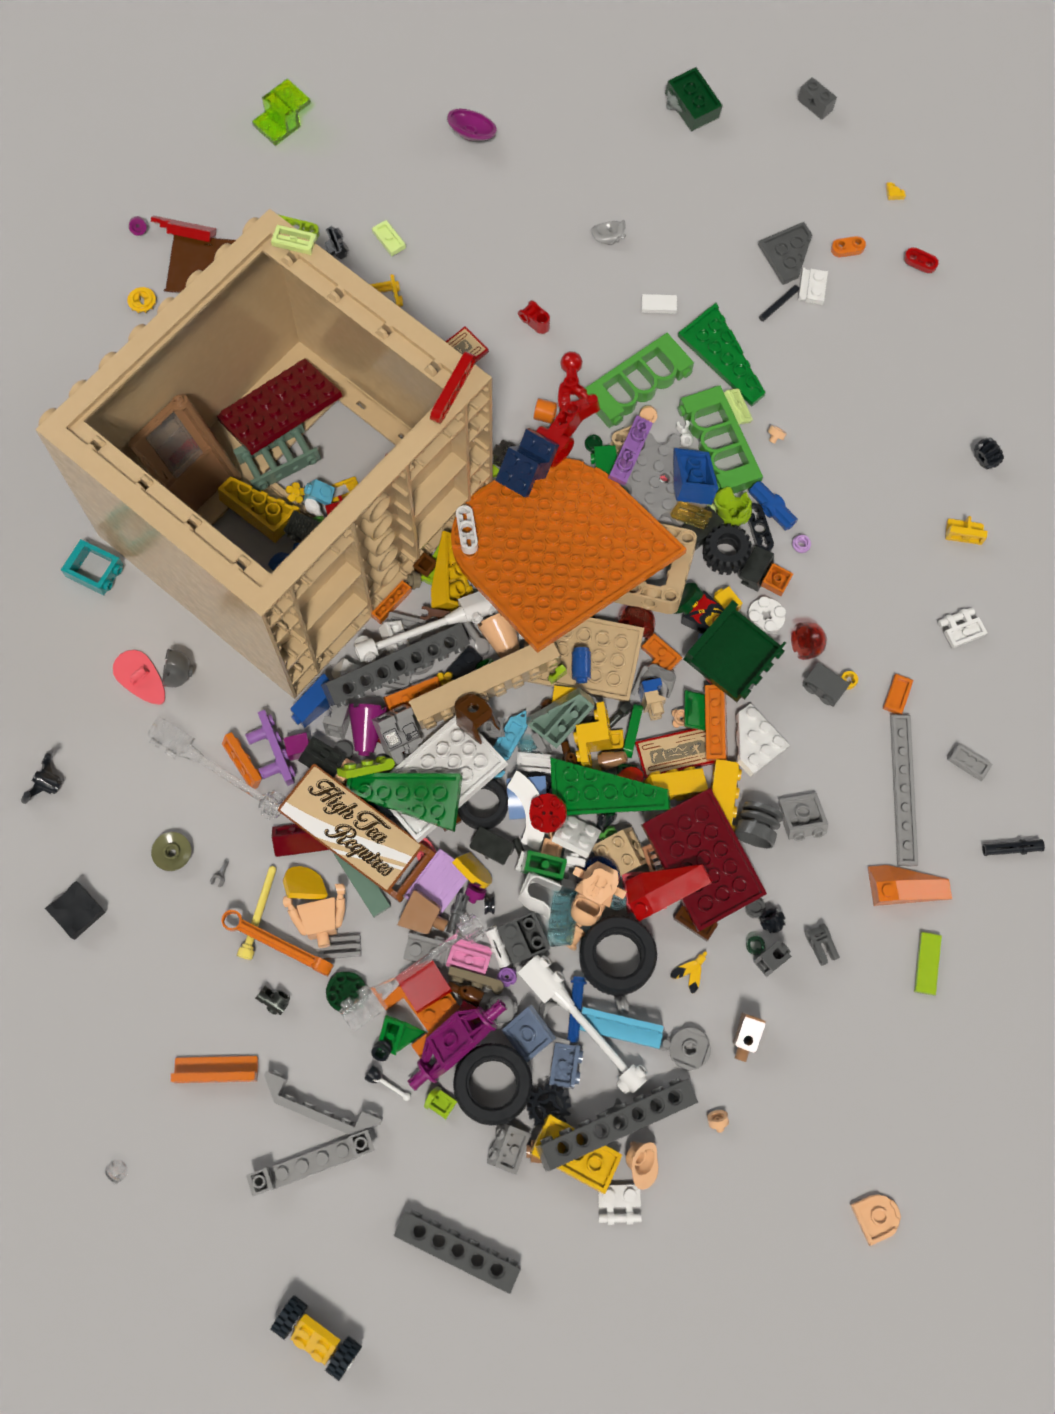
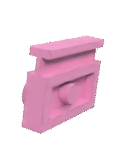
M455 937L446 966L456 967L485 976L493 952H491L490 947Z

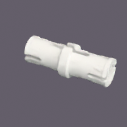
M497 926L485 929L491 945L490 950L494 952L499 968L510 965L511 961Z

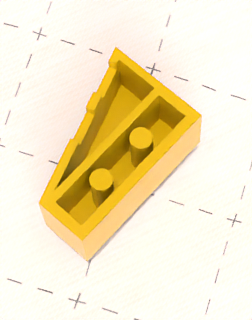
M688 767L683 771L672 769L662 774L660 771L652 772L643 781V783L669 789L670 800L676 799V801L690 799L708 789L703 768L695 769V767Z

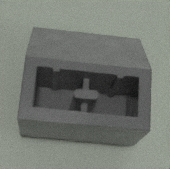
M534 911L497 927L513 968L551 949Z

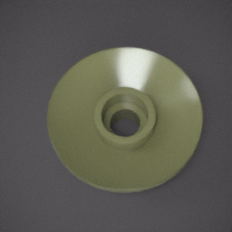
M168 832L162 834L153 843L151 849L152 860L157 867L164 871L179 870L188 863L191 857V845L188 839L180 833ZM172 850H176L174 856H170Z

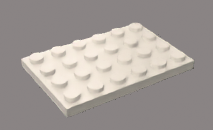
M454 716L390 773H460L462 775L459 808L508 766V763L480 733L481 745L456 725V716ZM390 809L418 843L437 827L436 825Z

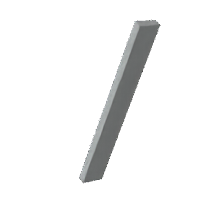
M891 715L890 728L897 866H918L911 715Z

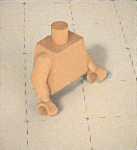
M335 884L337 891L336 900L332 897L297 905L296 908L293 905V898H288L287 896L283 898V904L285 908H288L287 912L299 933L304 936L307 935L309 940L317 939L319 948L329 947V936L337 934V928L342 926L345 913V897L343 895L346 893L344 884Z

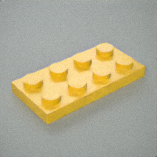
M548 1115L530 1155L540 1159L536 1146L541 1145L540 1140L551 1135L554 1139L560 1136V1131L571 1127L572 1130L575 1128L552 1115ZM578 1133L576 1141L579 1145L583 1144L584 1138ZM559 1142L557 1150L561 1154L564 1153L565 1146L562 1142ZM605 1145L556 1169L592 1189L606 1194L623 1155Z

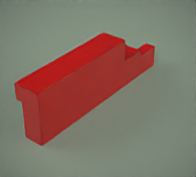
M158 216L151 217V222L160 223V227L167 228L166 233L207 242H210L211 238L216 236V228Z

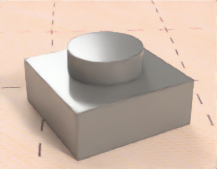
M538 733L531 735L541 753L547 754L551 751L548 741Z

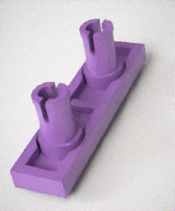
M638 415L636 416L611 470L609 479L624 486L626 485L653 425L652 422Z
M265 710L257 712L262 726L257 730L246 733L247 741L251 745L263 739L268 740L276 758L274 763L259 768L262 778L265 779L280 773L287 786L295 784L293 777L296 775L292 766H287L285 760L289 758L285 748L281 749L279 743L282 741L278 731H273L272 726L275 723L271 714L267 715Z

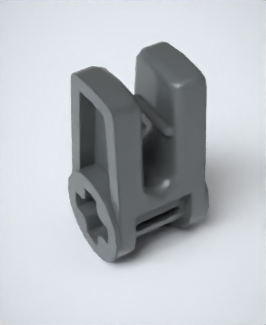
M824 923L820 924L816 929L805 931L806 939L821 966L828 963L827 955H825L821 943L824 944L831 960L840 958L829 929Z

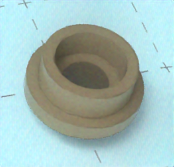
M411 571V574L407 576V584L412 590L420 588L421 585L420 573Z

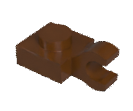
M422 606V609L428 611V615L426 617L420 616V619L429 620L431 617H438V620L444 618L451 611Z

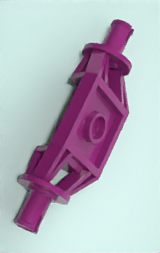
M498 999L487 1010L479 1006L472 1010L457 1011L426 1038L422 1057L417 1061L420 1070L407 1080L410 1087L417 1090L428 1079L433 1083H437L441 1075L472 1050L491 1030L495 1031L497 1029V1024L494 1020L508 1009L505 1003ZM478 1017L482 1020L476 1025L470 1021ZM432 1055H434L436 1062L431 1066L429 1061Z

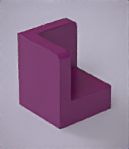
M306 732L284 738L287 756L290 761L299 759L308 745L309 738Z

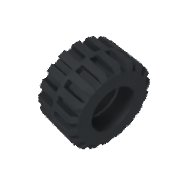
M721 524L719 528L715 527L712 529V532H709L703 548V559L707 561L706 565L708 568L713 567L712 571H720L719 574L721 575L724 572L727 575H731L732 572L736 574L739 569H743L752 550V542L749 541V535H745L744 529L739 530L737 525L731 527V524H727L724 527V524ZM729 544L735 548L737 553L725 555L719 551L717 546Z

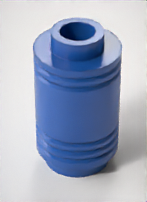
M576 647L572 652V679L576 680L578 684H585L587 680L591 679V652L587 647Z

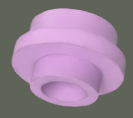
M798 535L794 538L792 546L795 551L805 553L810 549L811 541L806 535ZM798 543H803L804 547L798 545Z

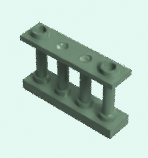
M302 423L253 455L243 446L233 450L240 465L246 463L255 479L250 482L255 490H265L268 486L309 465L315 464L321 459L317 448L315 447L310 450L301 435L305 432ZM292 438L296 439L304 453L296 458L292 456L285 443ZM279 446L287 460L286 463L280 466L276 465L269 452L270 449ZM260 454L263 455L271 469L263 475L260 474L252 460Z

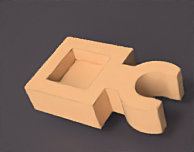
M553 832L548 833L550 839L544 838L540 853L560 857L563 847L552 842Z

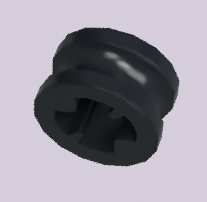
M494 896L490 899L484 897L485 915L489 912L492 915L495 914Z
M379 1040L372 1048L371 1054L375 1060L383 1062L389 1058L392 1047L387 1041Z

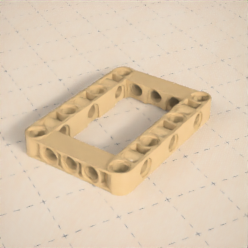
M661 524L687 548L686 554L671 563L664 586L661 585L660 587L642 582L614 602L665 614L677 612L695 552L696 533L690 529Z

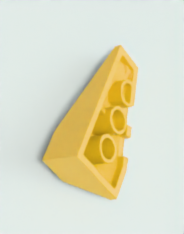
M443 531L431 587V608L454 611L459 607V598L474 592L453 556L451 533Z

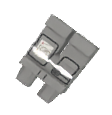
M405 704L390 710L389 713L386 712L371 719L385 754L389 755L396 764L405 760L404 751L408 750L410 755L422 743L412 716V707Z

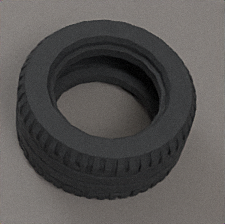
M623 915L608 916L592 925L582 940L579 952L580 967L584 977L590 982L589 984L597 988L598 991L613 996L628 995L644 986L654 972L658 955L655 940L650 931L646 929L647 927L639 923L638 920ZM611 935H623L630 938L636 944L640 953V963L632 974L625 977H614L605 973L600 968L596 959V947L604 938Z
M486 1043L475 1047L460 1060L454 1073L453 1089L459 1107L469 1118L480 1124L495 1126L510 1122L522 1113L531 1097L533 1082L530 1068L520 1053L507 1045ZM496 1061L503 1063L511 1069L515 1076L517 1085L515 1094L502 1107L489 1108L482 1106L475 1101L470 1093L469 1083L471 1075L478 1066L485 1062Z

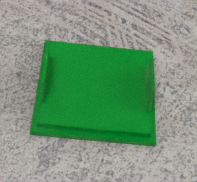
M685 690V727L706 731L705 694Z

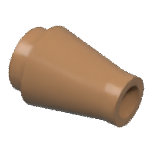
M625 751L602 752V754L598 755V764L601 770L605 769L608 771L628 762Z

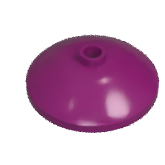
M453 109L447 115V122L450 127L466 140L484 141L494 137L496 134V125L488 117L476 111Z

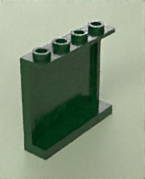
M732 600L691 647L683 660L737 703L741 698L745 700L751 693L749 688L752 684L756 686L763 678L761 676L762 672L765 671L767 673L774 665L772 660L774 658L778 660L785 652L782 648L786 642L784 641L782 645L777 643L736 610L738 604Z

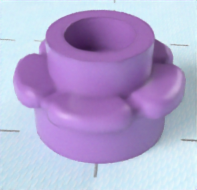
M503 967L500 969V973L497 974V980L502 981L504 987H509L515 984L517 980L516 971L513 968Z

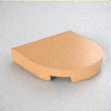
M871 1195L850 1205L869 1246L885 1240L896 1233L901 1214L896 1203L890 1198L883 1195Z

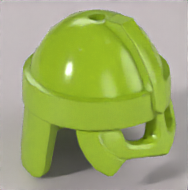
M726 487L715 495L714 503L717 513L725 521V524H731V527H735V525L740 526L748 522L752 514V501L748 497L747 492H744L741 498L735 497L731 487Z

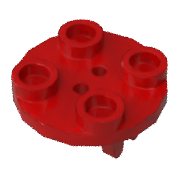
M549 793L533 798L529 810L532 827L545 833L556 832L560 829L567 816L566 805L557 795Z

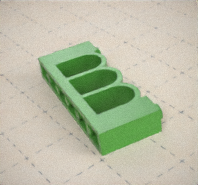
M666 333L585 389L588 395L594 394L598 397L600 411L596 414L608 428H611L614 425H619L625 415H629L635 410L637 401H650L655 396L657 388L666 389L674 383L675 378L679 381L682 378L689 377L693 372L694 362L676 341ZM657 356L671 374L667 377L658 376L646 363ZM637 369L652 387L648 390H640L626 376ZM618 382L632 398V401L627 404L619 403L607 389Z
M719 385L681 398L678 413L681 417L683 416L685 422L687 420L690 421V433L697 439H700L699 451L709 452L718 484L717 493L723 488L731 487L735 494L752 488L757 482H762L763 475L721 386ZM717 411L723 420V423L708 428L700 427L695 422L697 418ZM727 432L733 442L732 445L720 449H711L705 444L707 439ZM738 454L743 463V466L723 471L718 469L714 462Z

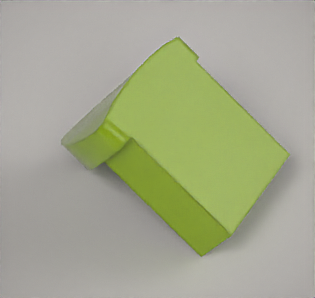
M437 1086L429 1093L424 1108L427 1110L430 1108L446 1120L457 1104V1101L441 1091L442 1088Z

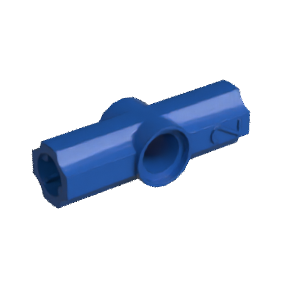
M761 481L755 483L748 493L762 506L764 514L769 518L773 517L785 531L791 529L798 521L794 514L786 507L783 498L778 494H773Z

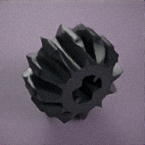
M991 437L982 439L975 445V456L981 463V466H984L986 469H992L1003 462V451L997 444V441Z

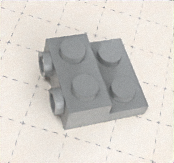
M817 793L779 799L778 804L784 818L783 825L789 840L802 841L807 836L820 838L827 833L828 822Z

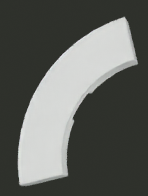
M516 771L507 788L516 794L525 810L526 828L521 842L538 851L545 832H540L532 827L529 810L532 799L538 797L539 793L526 776Z

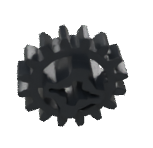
M546 1084L545 1090H542L539 1086V1093H531L534 1099H529L528 1103L531 1104V1107L526 1108V1110L532 1112L528 1118L536 1120L534 1126L540 1123L542 1128L547 1116L555 1114L560 1115L559 1120L564 1123L567 1122L564 1116L571 1115L567 1108H570L572 1105L566 1104L569 1096L563 1097V1089L558 1092L556 1091L557 1085L549 1089V1085ZM549 1093L547 1099L543 1101L537 1100L541 1095ZM556 1096L561 1100L563 1108L557 1105L555 1101ZM548 1102H551L552 1107L556 1110L546 1113V1108L541 1105H547ZM535 1107L542 1112V1119L537 1116Z

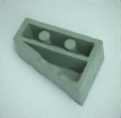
M579 687L527 717V725L557 749L576 728V725L594 708V699Z

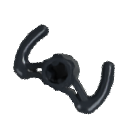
M52 751L45 753L41 762V772L36 771L31 780L34 782L33 787L29 791L24 792L21 798L23 804H27L32 796L42 791L50 795L51 793L56 794L63 780H60L59 776L52 774L50 765L53 757Z

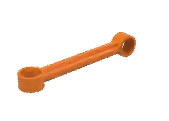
M236 910L226 911L221 918L222 925L226 930L231 932L238 930L325 976H329L334 966L330 962L314 956L243 920L240 913ZM230 914H237L239 917V923L234 928H228L225 924V918Z

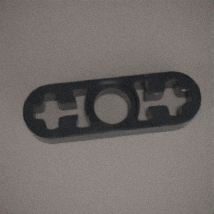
M752 503V510L758 512L757 520L755 521V515L752 513L748 520V525L755 546L771 552L774 541L764 510L761 505ZM761 525L765 531L759 533L755 530V526ZM763 537L765 544L768 545L767 548H765V546H761L763 543Z

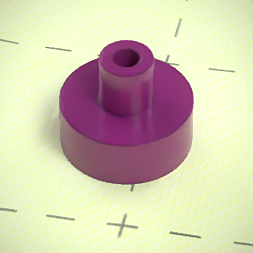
M139 216L132 217L129 221L130 232L137 236L143 235L147 229L146 221Z
M469 883L465 891L466 895L469 896L468 901L472 904H475L477 900H483L487 892L486 888H480V884Z

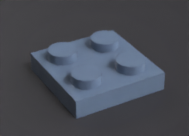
M532 1005L527 1007L502 1029L505 1036L526 1062L532 1060L556 1039Z

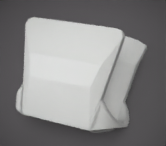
M529 872L518 900L529 910L542 914L548 921L551 908L545 902L531 897L528 893V887L533 883H538L559 893L562 886L549 878Z

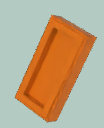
M895 674L883 709L902 715L914 680Z

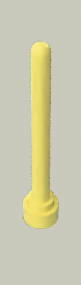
M270 866L251 922V924L257 927L259 926L276 873L275 866ZM247 935L245 944L239 947L236 956L252 960L254 955V947H252L254 939Z

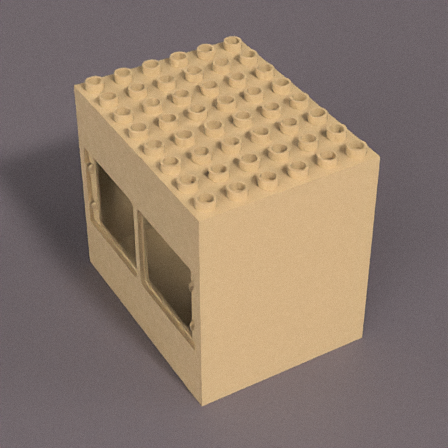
M269 209L260 218H251L245 224L242 235L234 243L222 245L216 252L214 261L204 271L196 270L186 282V288L175 298L168 297L163 300L158 307L157 315L147 325H137L131 331L128 342L117 353L109 352L100 361L99 370L87 381L80 380L76 382L70 389L69 398L57 409L50 408L45 411L40 417L38 427L35 430L97 534L295 699L372 618L371 613L402 580L404 582L407 580V576L411 574V571H415L413 565L424 552L430 556L437 549L442 532L447 531L451 533L457 508L465 505L466 502L471 500V496L493 481L492 377L474 364L443 422L438 424L430 420L433 406L462 354L316 243H314L315 246L312 248L311 255L272 246L271 240L277 225L296 228ZM305 358L341 391L343 397L338 399L340 403L392 442L395 447L270 574L213 527L229 509L227 505L219 500L218 490L194 512L151 476L129 447V442L176 395H186L241 473V481L252 486L250 481L255 479L246 463L240 465L233 451L242 445L218 421L217 415L224 408L232 405L238 399L243 398L254 389L262 386L268 380L273 379ZM332 403L331 405H329V406L326 407L325 409L321 410L320 412H318L317 414H315V415L312 416L311 418H309V419H307L306 421H304V422L302 423V425H303V427H304L305 432H306L334 403ZM171 413L161 425L146 437V440L171 472L174 468L171 466L168 458L189 436L173 413ZM292 438L285 442L288 449L296 442V439ZM279 446L269 450L275 462L283 455ZM262 454L252 459L261 475L270 468ZM277 483L268 486L265 490H261L275 499L284 500L288 505L299 507L300 513L310 518L316 517L309 514L302 503L289 502L287 496L290 494L286 493ZM238 561L246 567L244 571L236 564Z

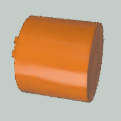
M538 398L533 419L552 424L556 416L557 403Z

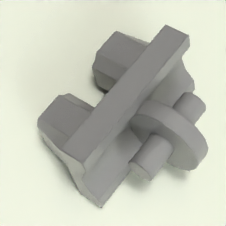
M504 717L496 718L500 723V730L488 720L477 728L478 732L484 738L505 737L503 730Z

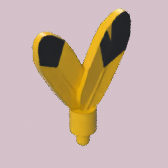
M704 951L702 955L699 954L695 961L675 968L670 975L673 979H679L690 974L689 990L692 994L699 988L701 965L706 960L707 952Z

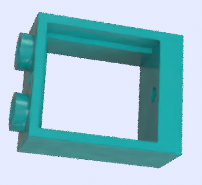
M80 539L61 568V571L65 577L104 596L112 588L116 576L121 574L123 563L119 557ZM90 552L111 562L98 583L77 573Z

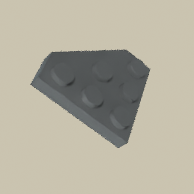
M805 222L759 240L758 245L783 285L799 278L812 238V233Z

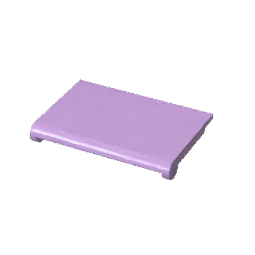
M439 849L404 897L409 900L415 889L421 891L442 907L440 916L467 881V878L453 865L452 862L455 859L442 849Z

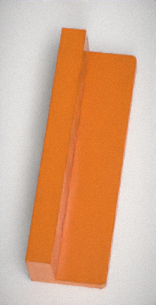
M705 685L707 761H715L716 759L728 761L726 694L715 685Z
M258 1057L175 1058L174 1073H171V1082H258Z

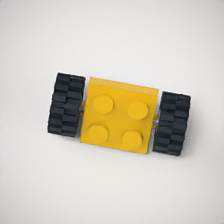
M293 1295L275 1319L270 1330L285 1340L292 1329L296 1328L290 1338L294 1345L299 1349H304L316 1362L326 1365L331 1355L334 1356L325 1371L337 1381H340L356 1359L355 1357L362 1348V1345L350 1336H347L338 1349L337 1345L340 1339L307 1314H304L308 1305Z

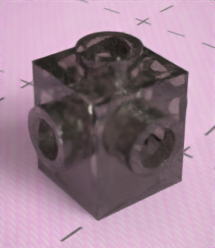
M502 439L500 444H496L492 450L493 464L500 468L508 447L516 445Z

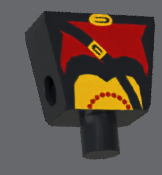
M703 590V597L696 601L692 606L693 610L689 614L683 616L681 624L704 634L724 611V608Z

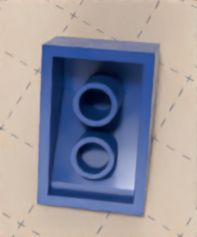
M674 448V492L676 501L712 505L718 490V484L709 452Z

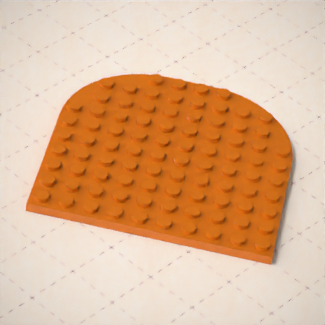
M565 458L556 467H550L545 479L535 480L530 495L526 498L495 480L475 492L471 496V500L465 503V505L473 510L478 540V550L474 554L468 555L461 550L456 517L451 531L453 556L461 572L537 653L686 554L687 550L621 485L609 479V475L597 467L587 466L585 462ZM466 513L462 514L463 520H467ZM465 527L462 529V531L465 533H468L472 530L470 527ZM467 539L468 546H472L470 539Z

